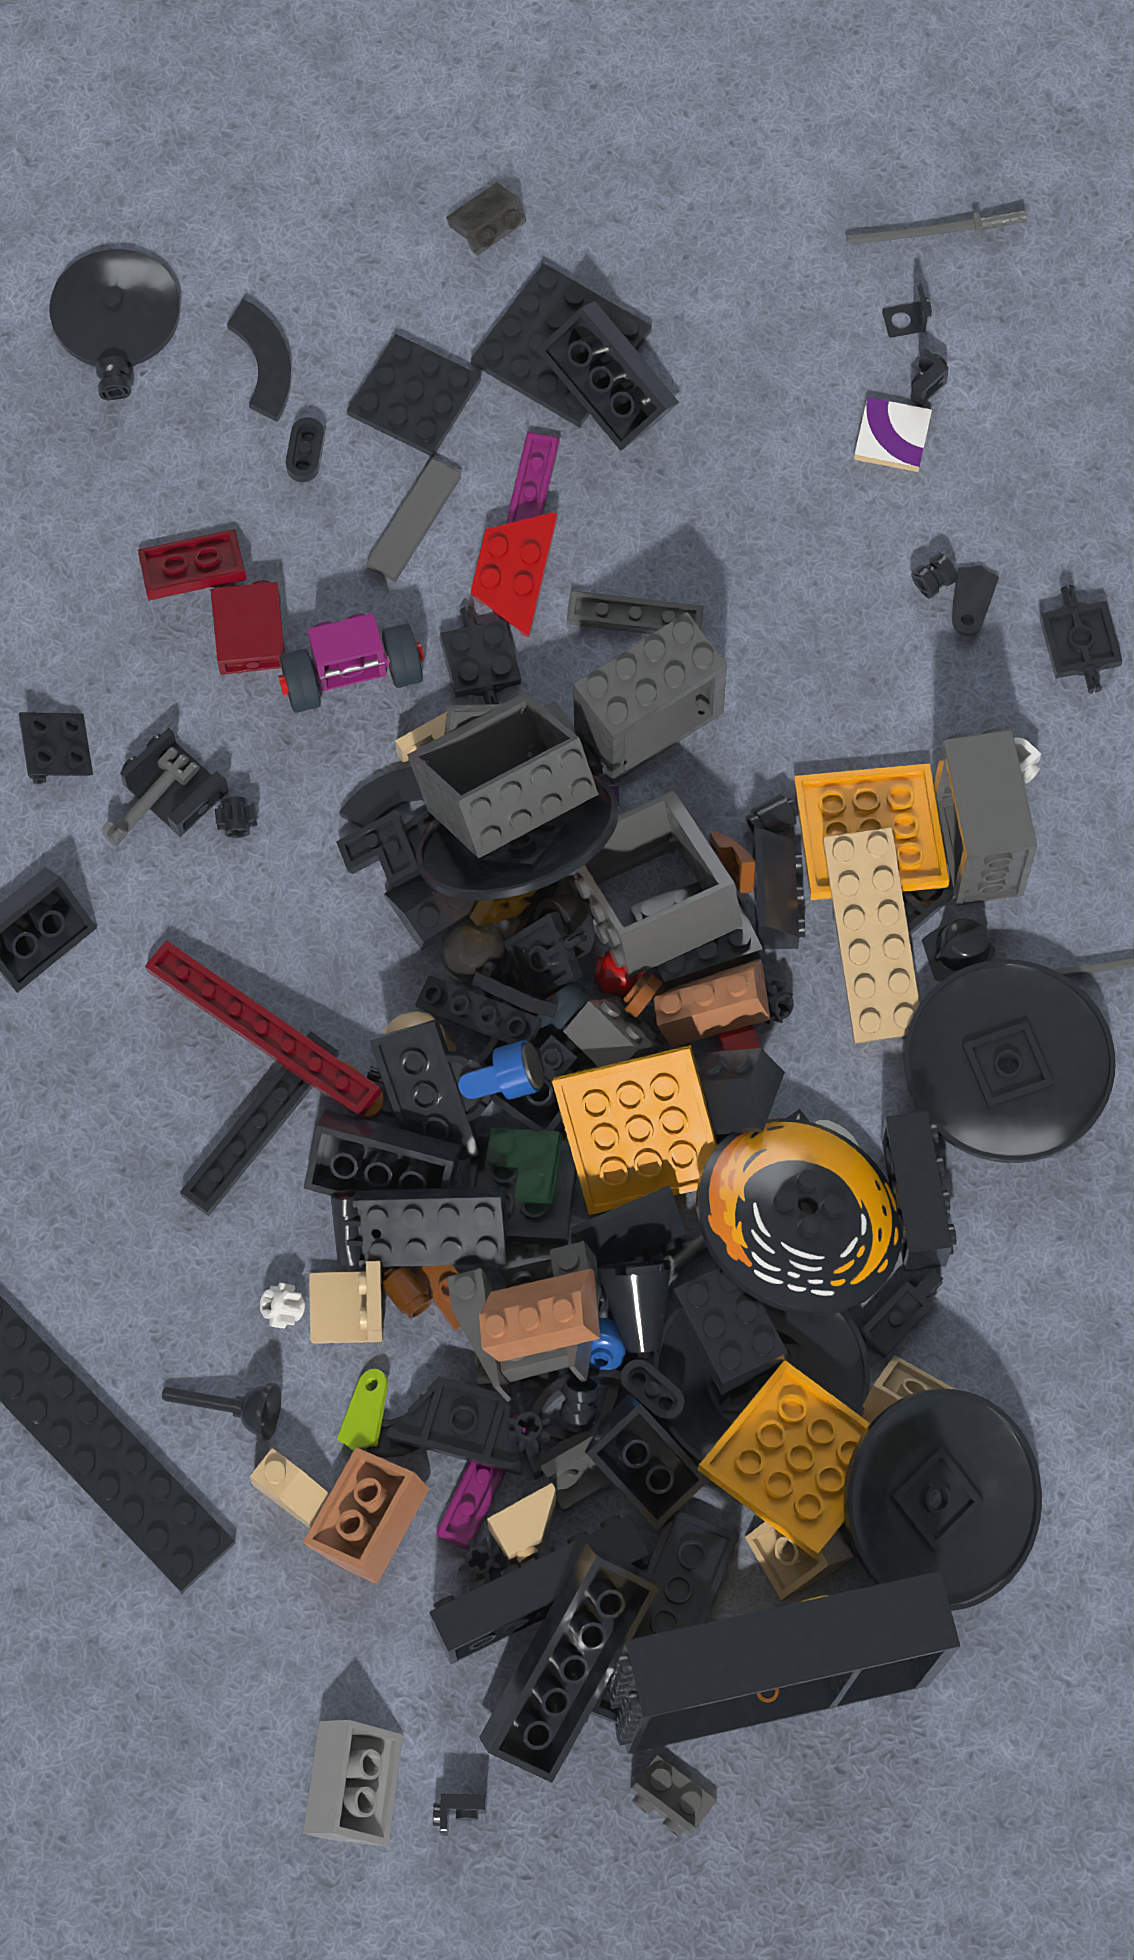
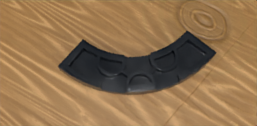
M243 299L228 321L227 328L248 345L257 361L258 380L254 394L249 401V408L278 422L284 412L291 390V364L288 350L282 335L271 319L255 305Z
M412 767L390 772L366 784L346 802L339 812L340 817L363 828L394 809L399 808L402 804L418 800L424 802Z

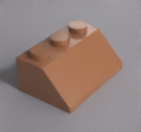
M761 959L735 966L668 990L662 987L654 996L657 1026L670 1047L770 1020L764 969Z
M586 1269L491 1292L479 1314L482 1349L498 1362L600 1339L594 1270Z
M356 1447L303 1543L348 1572L378 1584L427 1495L429 1488L415 1472Z

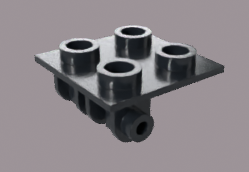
M18 713L27 773L34 784L45 783L47 776L93 775L84 714Z

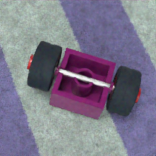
M358 613L351 615L347 620L334 623L325 621L318 623L314 628L307 629L315 670H313L307 649H299L280 655L283 674L278 675L282 694H288L294 713L321 706L317 683H319L321 692L385 677L387 676V666H389L396 688L418 684L423 681L420 663L424 661L423 650L420 641L415 642L409 624H402L382 630L384 653L374 613L367 615Z

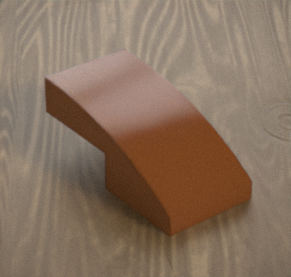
M717 831L710 832L709 845L734 881L739 893L753 892L755 860L731 838Z

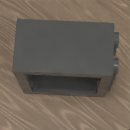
M686 612L573 684L574 728L603 767L604 774L612 784L724 713L727 663Z
M527 693L407 754L427 810L478 858L599 795L579 737Z
M999 728L986 730L980 735H952L947 740H943L934 791L955 905L960 906L1023 896L1037 849V841L1013 731H1002Z
M674 790L619 815L615 831L607 844L590 861L571 873L570 877L566 879L571 893L581 897L592 919L597 923L595 929L603 944L609 943L611 946L610 954L617 968L623 966L630 978L743 926L734 881ZM677 849L704 891L624 928L597 885Z

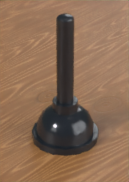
M267 1383L265 1386L253 1388L245 1396L238 1395L236 1398L165 1387L162 1391V1399L166 1402L233 1413L234 1417L241 1418L243 1426L263 1441L270 1440L274 1434L281 1410V1391L276 1383Z

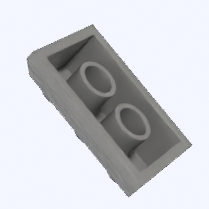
M352 1720L319 1721L303 1833L329 1840L387 1847L390 1838L403 1734Z

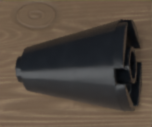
M654 1259V1265H649L648 1262H643V1260L599 1267V1276L615 1324L625 1343L626 1353H632L633 1359L654 1357V1351L661 1349L671 1273L670 1260Z

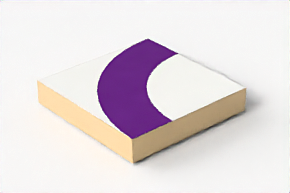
M867 397L854 460L919 472L932 410Z

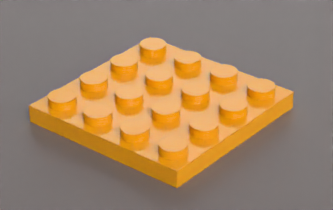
M930 763L794 776L811 900L831 898L822 841L823 837L892 828L902 892L948 887L949 877Z
M691 1045L553 1078V1087L589 1215L613 1210L668 1185L673 1195L697 1190L702 1169L718 1145Z
M784 1360L699 1464L697 1470L816 1559L845 1523L843 1508L845 1477L853 1451L870 1423Z

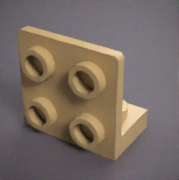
M367 1261L366 1271L326 1272L311 1273L309 1275L310 1341L312 1344L382 1342L380 1261Z

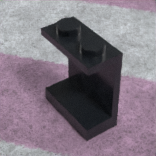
M168 728L162 734L159 733L153 736L148 742L146 749L138 757H131L123 765L120 776L123 785L140 799L163 774L164 771L159 768L158 761L170 747H174L179 751L172 763L182 754L189 758V762L183 768V771L192 762L196 763L199 766V770L186 786L175 780L150 808L158 818L181 837L219 802L229 790L226 779L217 771L211 775L176 743L174 732Z

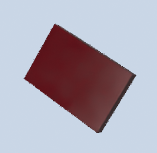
M235 529L137 550L148 601L247 580Z

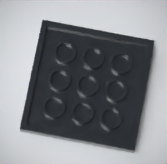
M542 263L471 357V364L580 428L590 414L536 349L581 307L594 301L636 351L652 331V325Z

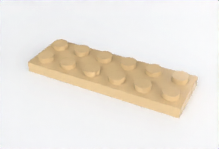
M892 828L823 837V848L854 1044L907 1037L908 1028L920 1003Z

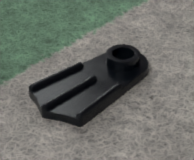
M981 565L959 567L957 571L958 580L956 581L952 625L959 634L964 636L975 635L981 630L999 580V576L989 572ZM969 619L973 624L966 626L961 621Z

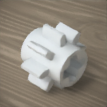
M280 1282L278 1287L270 1286V1289L263 1293L260 1300V1311L263 1318L270 1319L269 1326L285 1329L286 1325L293 1326L302 1317L305 1303L301 1293L294 1292L295 1285Z

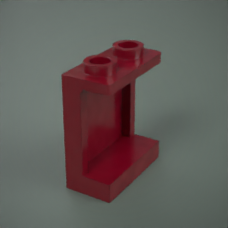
M259 580L251 585L237 586L234 584H224L219 588L210 589L217 663L220 675L281 668L280 655L285 653L278 583Z

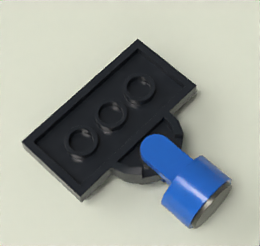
M438 1019L379 1035L369 1040L399 1129L462 1145L459 1160L482 1153L472 1120L478 1118L491 1103L494 1093L502 1091L507 1099H514L539 1092L543 1086L544 1077L540 1058L534 1046L526 1040L495 1048L493 1052V1065L487 1066L476 1055L464 1051L449 1052Z

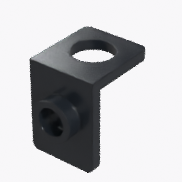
M916 284L913 303L884 308L882 310L888 336L893 338L926 331L927 318L932 316V308L929 298L924 295L922 284ZM896 313H905L910 317L911 323L908 327L900 329L892 324L891 319Z

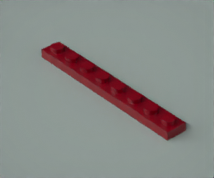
M167 940L145 965L148 973L355 1117L362 1118L381 1095L380 1087Z

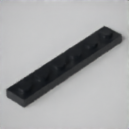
M310 1031L307 1038L336 1058L339 1056L337 1049ZM282 1066L180 1191L181 1197L209 1216L313 1087Z

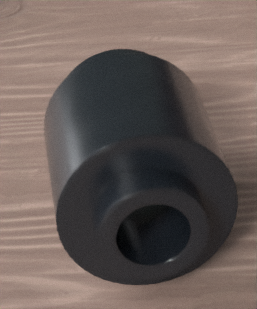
M779 794L751 809V813L745 818L753 836L754 829H764L779 834L796 825V816L799 815V811L790 797L785 798L782 794Z

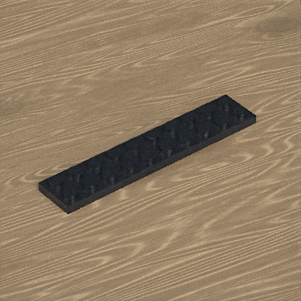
M0 1296V1402L181 1594L184 1593L236 1544L235 1541Z

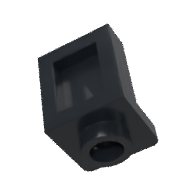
M926 348L920 352L919 367L922 371L911 382V400L919 407L926 403L947 383L949 370L947 363L940 355L932 354Z
M441 1794L440 1803L433 1804V1826H440V1835L448 1836L449 1813H456L457 1820H478V1814H486V1795Z

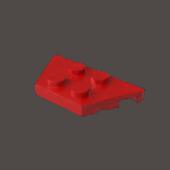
M553 512L485 529L473 579L471 596L481 604L492 609L495 615L510 623L524 637L530 638L558 520V514Z

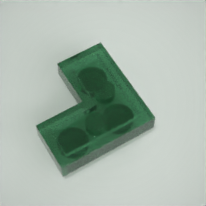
M491 1128L486 1162L489 1166L519 1168L514 1195L518 1202L552 1204L563 1136L557 1131Z

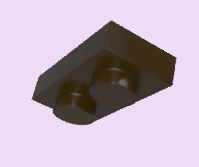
M537 890L508 898L479 900L469 918L478 927L490 923L496 924L513 917L519 918L529 910L531 906L530 901Z

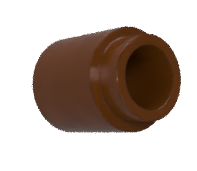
M394 1266L383 1275L382 1278L385 1281L382 1283L381 1288L401 1314H407L412 1319L423 1313L432 1304V1300L429 1297L430 1291L410 1266Z

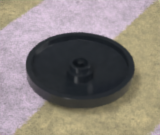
M109 249L89 254L65 270L52 291L49 313L53 331L58 341L76 359L95 366L97 361L102 358L119 356L125 358L128 361V367L152 358L169 343L179 323L180 300L174 280L160 263L136 251Z

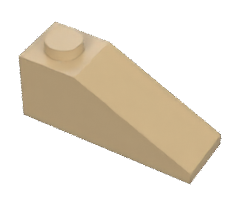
M273 1448L250 1475L252 1485L310 1529L329 1496L325 1489Z

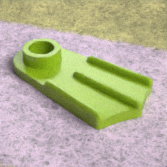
M370 1369L360 1377L337 1436L338 1441L347 1445L353 1451L356 1447L362 1450L378 1445L388 1389V1378L381 1370ZM378 1382L377 1387L371 1391L373 1384Z

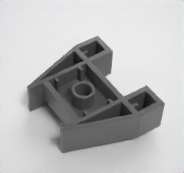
M581 1241L551 1249L550 1256L554 1277L586 1269L594 1270L598 1308L601 1295L596 1256L587 1244ZM481 1268L447 1277L452 1311L493 1386L507 1402L512 1401L510 1382L569 1367L581 1382L587 1381L593 1341L498 1362L482 1349L479 1314L491 1292L495 1291L494 1283Z

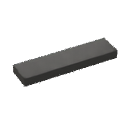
M434 459L430 461L366 562L368 569L394 582L397 581L460 481L461 473Z
M571 590L567 624L653 634L687 612L701 629L704 606Z

